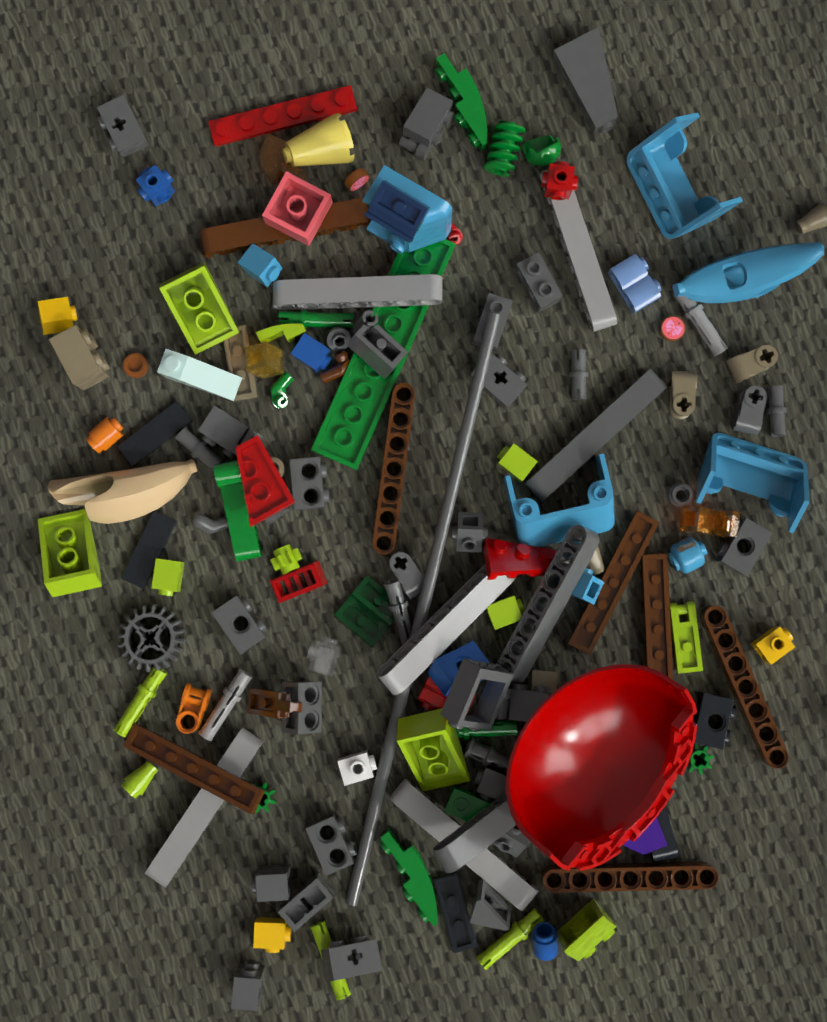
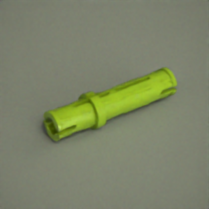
M154 666L152 667L143 684L140 683L137 687L138 691L121 719L113 728L117 734L127 738L134 723L137 722L151 698H155L156 690L168 674L163 669L156 671Z
M533 908L519 922L515 921L512 923L513 927L480 955L476 956L481 966L484 965L483 968L485 970L489 969L492 964L522 939L525 941L535 926L545 921L537 909Z
M325 920L316 923L317 925L313 924L310 926L321 958V950L328 949V943L332 942ZM345 979L330 981L336 1001L344 999L345 995L346 997L351 995Z

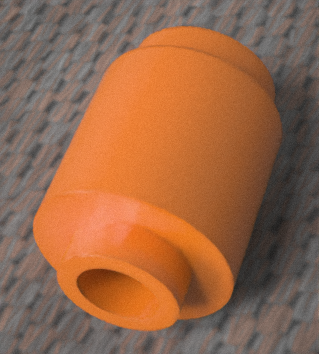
M105 417L89 432L86 441L96 452L106 451L123 436L121 432L123 426L114 417L111 420Z

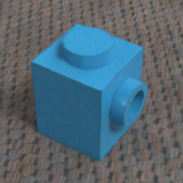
M253 243L238 261V264L247 275L267 288L272 281L278 278L280 271L283 269L274 256Z
M586 568L571 595L594 605L604 582L592 575L594 571Z

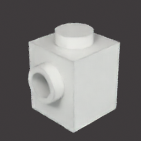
M368 750L339 758L337 761L344 786L373 778V770H377L374 755L369 756Z

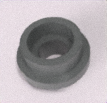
M334 327L328 332L326 341L329 348L334 351H341L348 347L351 335L343 327ZM337 338H343L341 342H335Z
M676 483L668 492L670 503L679 508L688 506L694 496L692 488L686 483ZM678 491L684 492L685 497L683 500H679L676 497Z

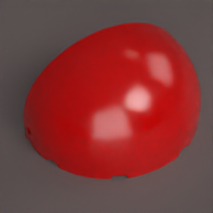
M618 664L586 672L552 693L526 722L513 747L507 768V802L511 816L522 834L559 867L569 871L571 868H577L579 871L602 865L621 853L620 847L629 839L633 842L638 839L656 819L673 795L675 790L671 787L678 774H684L691 757L697 732V724L693 722V715L697 713V709L688 690L655 669L635 664Z

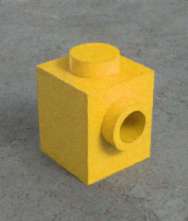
M68 297L38 301V312L43 335L61 333L73 327V321H77L75 306H70Z
M780 626L772 627L750 643L764 663L772 665L795 648L791 642L793 637L785 627L781 628Z
M257 917L254 922L253 948L265 949V952L278 953L280 949L284 950L286 941H291V927L287 926L283 918Z

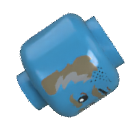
M687 537L671 546L668 558L675 571L680 570L682 573L687 574L704 565V555L707 554V550L702 541L697 542L694 538Z

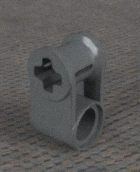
M751 386L740 392L736 411L733 415L732 430L752 435L759 434L767 400L766 391L762 387ZM753 393V396L757 398V401L752 402V399L748 398V395Z
M402 551L394 553L389 560L390 568L400 580L401 587L411 600L420 594L424 574L419 567L417 568L407 553ZM399 556L401 559H407L405 569L394 567L396 557Z

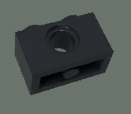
M699 691L696 705L697 713L694 714L693 722L697 724L696 744L722 750L724 744H728L730 739L729 720H733L736 711L733 699ZM716 714L719 722L715 727H710L708 719L711 715Z

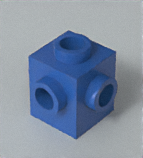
M156 165L152 168H145L139 174V178L136 179L140 186L137 191L146 202L151 200L155 206L167 202L175 192L171 185L174 181L165 169L160 171Z

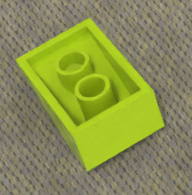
M205 262L160 284L159 289L195 355L239 333Z
M82 509L38 519L44 584L51 596L57 597L102 587L90 519L86 510Z
M442 709L398 719L397 743L422 791L470 781L469 771L456 729L448 724V719L440 715Z
M592 899L557 931V935L564 952L573 959L580 961L583 957L585 959L590 957L596 950L595 946L602 940L605 942L610 939L617 926L599 904Z

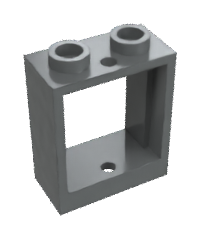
M463 658L440 715L449 720L448 724L457 729L467 727L476 732H479L480 729L491 730L514 674L498 664ZM480 680H487L474 714L467 715Z

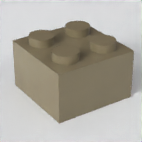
M74 325L49 339L72 384L83 391L110 377L107 372L110 366L105 357L95 350L99 346L93 335L89 334L86 329L82 330L77 325Z

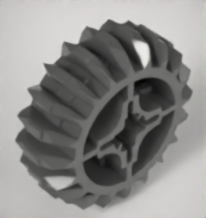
M152 604L151 611H149L147 605H142V613L137 608L133 609L135 618L131 615H126L125 619L129 622V625L121 623L119 627L126 631L125 633L117 634L118 638H124V642L119 643L118 648L126 647L127 649L122 652V657L131 655L127 662L129 665L137 660V670H141L144 664L146 672L151 671L153 664L156 671L162 670L161 662L166 668H169L171 663L168 658L176 662L179 658L174 652L183 653L184 651L182 647L177 646L178 643H186L185 638H179L178 634L185 633V629L177 630L176 627L182 623V620L178 619L173 622L172 619L176 613L172 611L166 616L167 607L163 606L158 612L157 604ZM147 617H155L162 620L152 629L140 623L141 620ZM166 627L169 628L171 634L169 647L166 646L167 644L162 638ZM134 629L137 630L136 632L141 639L137 650L132 640ZM146 632H149V634L156 632L154 639L157 644H154V642L147 644L149 637ZM151 647L164 654L157 659H149L142 656Z

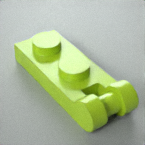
M686 601L682 605L670 603L676 673L703 671L694 601ZM686 614L688 621L680 622L679 615Z

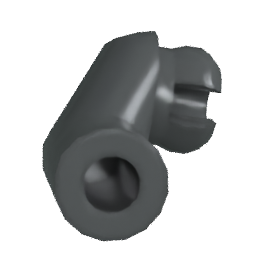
M197 511L192 516V523L195 528L207 534L229 528L226 516L211 520L206 517L203 511Z

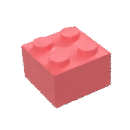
M286 171L262 217L265 224L310 246L333 204L331 194Z

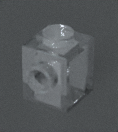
M323 636V640H316V644L311 643L307 658L311 659L308 670L333 677L342 646L337 645L338 640Z

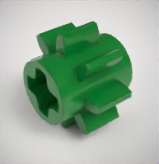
M694 743L687 771L691 773L696 768L698 774L702 775V769L706 767L712 768L709 765V761L714 758V755L706 753L708 746L703 745L699 749L698 745ZM695 754L700 755L701 763L695 762L693 758Z
M267 781L260 787L265 790L264 794L267 795L265 803L262 800L260 801L255 811L256 814L263 808L268 813L270 811L268 804H276L277 802L275 798H272L276 788L271 790L267 788Z

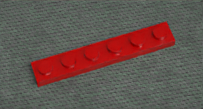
M350 85L208 122L214 145L218 147L324 120L332 114L340 113L344 115L356 112L357 106Z

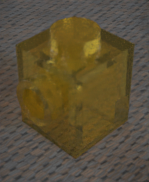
M267 342L245 347L247 372L262 379L284 373L281 349Z

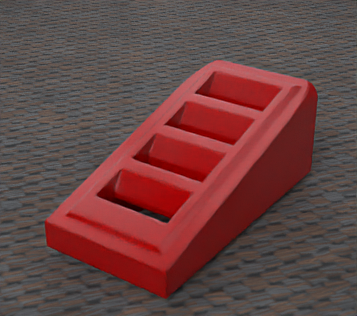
M319 561L269 580L278 603L328 584ZM310 569H311L312 574H313V576H314V578H315V581H316L315 584L313 583V580H312L311 575H310V573H309V570H310ZM300 573H303L308 586L305 588L300 578ZM292 576L297 585V591H294V588L290 581V577ZM284 580L289 592L288 595L284 594L280 581Z

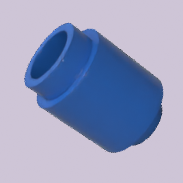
M548 922L537 924L532 931L534 955L543 961L552 960L559 952L557 931Z

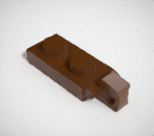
M249 688L247 713L272 718H289V713L302 712V702L290 700L291 694H287V692Z

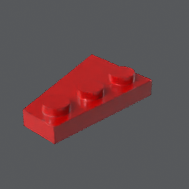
M258 435L235 447L250 527L296 503Z
M485 538L482 544L488 580H494L497 576L506 575L507 578H516L517 574H527L530 577L544 576L556 554V550L500 539Z

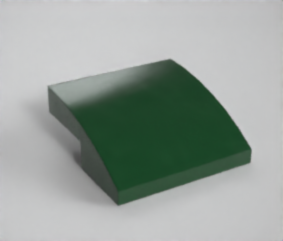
M368 575L333 616L371 648L395 621L393 612L388 607L390 602L387 591Z

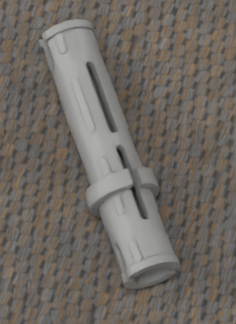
M684 296L675 297L685 311V317L689 318L714 357L728 349L702 310L704 308L702 304L699 305L697 301L690 300Z
M242 669L238 670L229 687H225L222 691L224 693L211 712L202 729L198 732L200 736L209 741L213 740V737L235 703L240 702L242 699L241 694L252 679L250 674Z

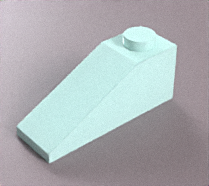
M165 349L157 371L168 379L234 401L242 380L237 375Z

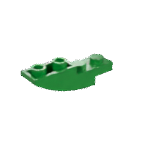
M444 53L436 58L435 73L441 82L446 81L450 87L448 92L454 102L459 101L455 104V121L461 128L463 126L469 133L467 135L469 142L474 148L478 146L482 152L486 150L487 122L480 93L467 68L457 73Z
M387 828L380 834L382 840L380 845L387 855L392 853L396 858L397 862H395V865L403 876L406 873L408 875L403 880L404 888L402 892L410 902L414 900L418 905L419 909L417 912L425 923L430 921L434 927L438 924L437 904L434 887L427 867L412 842L403 848L391 830Z

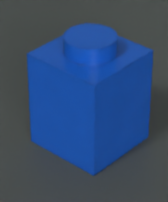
M306 333L303 334L291 352L294 359L316 373L319 372L320 368L325 370L332 359L329 356L331 353L330 349Z

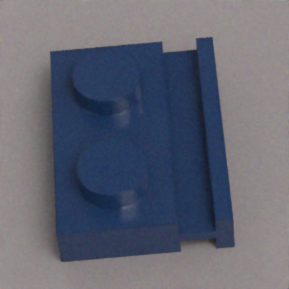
M384 180L380 184L365 216L411 243L430 207Z

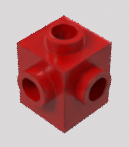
M562 161L550 164L548 171H543L541 187H545L544 197H550L558 201L569 200L572 190L576 191L578 185V175H574L575 166H569V163Z

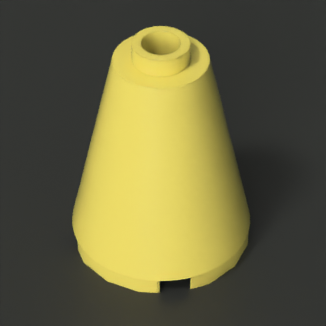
M332 114L285 142V148H282L285 162L290 163L292 167L353 162L354 154L350 155L349 151L350 148H354L346 121L339 120L341 114Z

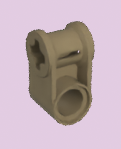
M763 345L752 351L737 355L727 360L726 363L736 384L773 366L778 360V353L774 347ZM768 355L769 359L761 361L760 356Z
M671 371L669 380H672V385L669 386V409L675 419L682 420L687 418L695 409L697 372ZM680 402H683V405L688 407L684 412L681 411V407H677Z

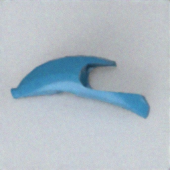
M821 242L774 245L728 256L690 273L680 283L672 285L675 297L684 296L690 300L703 303H729L757 298L809 269L824 255V245Z

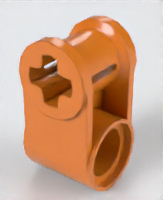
M190 683L186 684L176 719V726L180 732L189 734L200 728L211 697V689L202 690L192 687ZM187 714L195 719V725L192 729L186 728L183 724V719Z

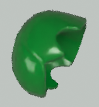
M551 135L532 139L522 145L527 162L538 167L552 164L560 156L562 148L559 138L557 137L555 142Z

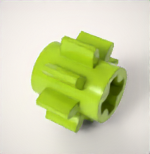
M289 544L273 551L275 558L270 559L274 570L280 569L282 574H286L300 568L298 561L302 560V556L298 548L292 550Z

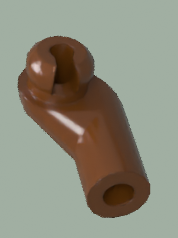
M341 350L335 354L337 362L334 367L320 372L323 383L333 381L345 374L351 360L346 351Z

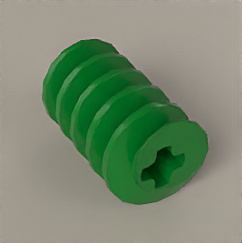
M499 121L495 125V134L492 135L491 139L493 143L490 144V152L486 157L488 162L484 165L485 171L502 177L510 176L507 171H515L516 167L510 164V161H518V157L512 154V152H520L521 148L515 145V143L523 142V138L517 134L525 133L526 129L510 121Z

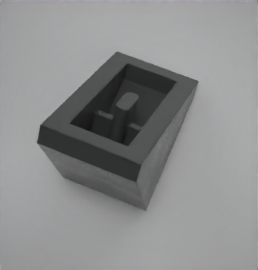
M484 879L479 880L472 902L470 923L504 931L509 930L511 908Z

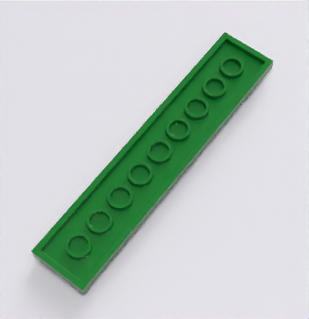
M443 240L411 252L403 251L402 254L398 253L388 276L426 274L443 276L456 243ZM430 305L373 308L372 311L374 313L372 316L378 315V322L375 326L379 325L408 353L394 370L383 379L354 352L311 451L356 471L358 470Z

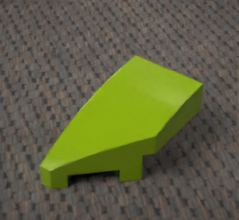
M281 324L265 328L256 332L262 345L285 335L288 343H291L295 340L294 337L305 333L306 329L303 324Z

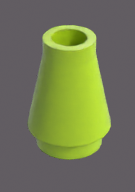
M147 760L142 766L126 776L121 786L136 799L139 795H143L158 769Z

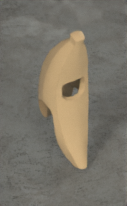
M192 459L186 462L161 463L128 470L50 480L48 491L61 504L84 505L90 521L103 524L118 523L144 516L166 504L186 485L191 474L197 472L198 469Z

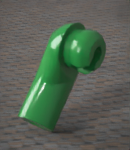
M286 371L270 388L271 401L276 408H285L288 404L286 388L294 379Z

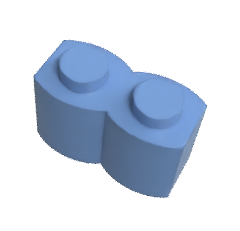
M636 254L608 271L611 280L632 314L658 300L661 297L660 291H662L659 282L648 275L647 270H649V267L644 258H639Z

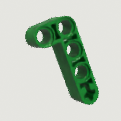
M238 460L213 465L216 483L221 489L236 561L240 562L262 557L256 526L250 527L249 515Z

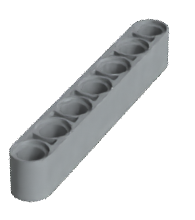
M540 171V179H541V181H542L543 171ZM572 190L569 200L558 201L547 197L549 205L551 204L553 208L551 212L556 227H559L561 232L559 236L564 251L567 250L569 255L567 260L572 274L575 273L576 276L574 281L579 296H582L584 300L582 305L587 320H590L592 324L590 326L591 331L595 332L617 325L616 314L574 190Z
M426 274L277 280L273 282V308L279 310L438 305L442 303L443 277Z
M484 564L380 667L377 677L393 695L403 692L515 578H507L506 575L497 576L494 580H488L486 565Z
M242 728L217 765L240 777L264 741L245 728ZM201 788L145 874L166 888L224 800Z
M407 778L400 783L389 797L397 807L439 842L462 826L456 819H451L449 814L445 813L444 809L436 802L435 804L429 800L430 797L417 786H412L410 784L411 781ZM487 848L466 863L470 869L521 911L525 909L539 892L534 885L531 884L530 886L521 874L513 868L510 869L502 858L495 852L491 853Z

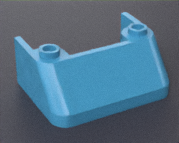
M698 113L675 117L633 148L627 155V166L662 235L668 239L680 237L697 229L743 202L741 197L721 203L713 196H706L698 200L677 159L687 148V139L682 130L700 117Z
M384 165L362 200L363 203L370 206L380 184L386 180L429 206L430 210L411 243L373 220L368 225L367 231L390 243V248L400 254L403 251L411 252L446 240L451 231L452 206L444 199Z
M723 433L713 434L697 480L696 503L701 504L706 493H718L723 486L769 500V507L775 515L788 517V532L794 533L810 502L807 464L802 459Z
M599 454L594 458L599 481L592 483L588 488L589 504L540 515L539 507L534 500L530 498L516 500L510 475L503 478L514 530L519 544L542 547L562 542L569 529L574 525L584 526L594 530L596 533L606 532L613 527L615 522L614 497L604 454Z

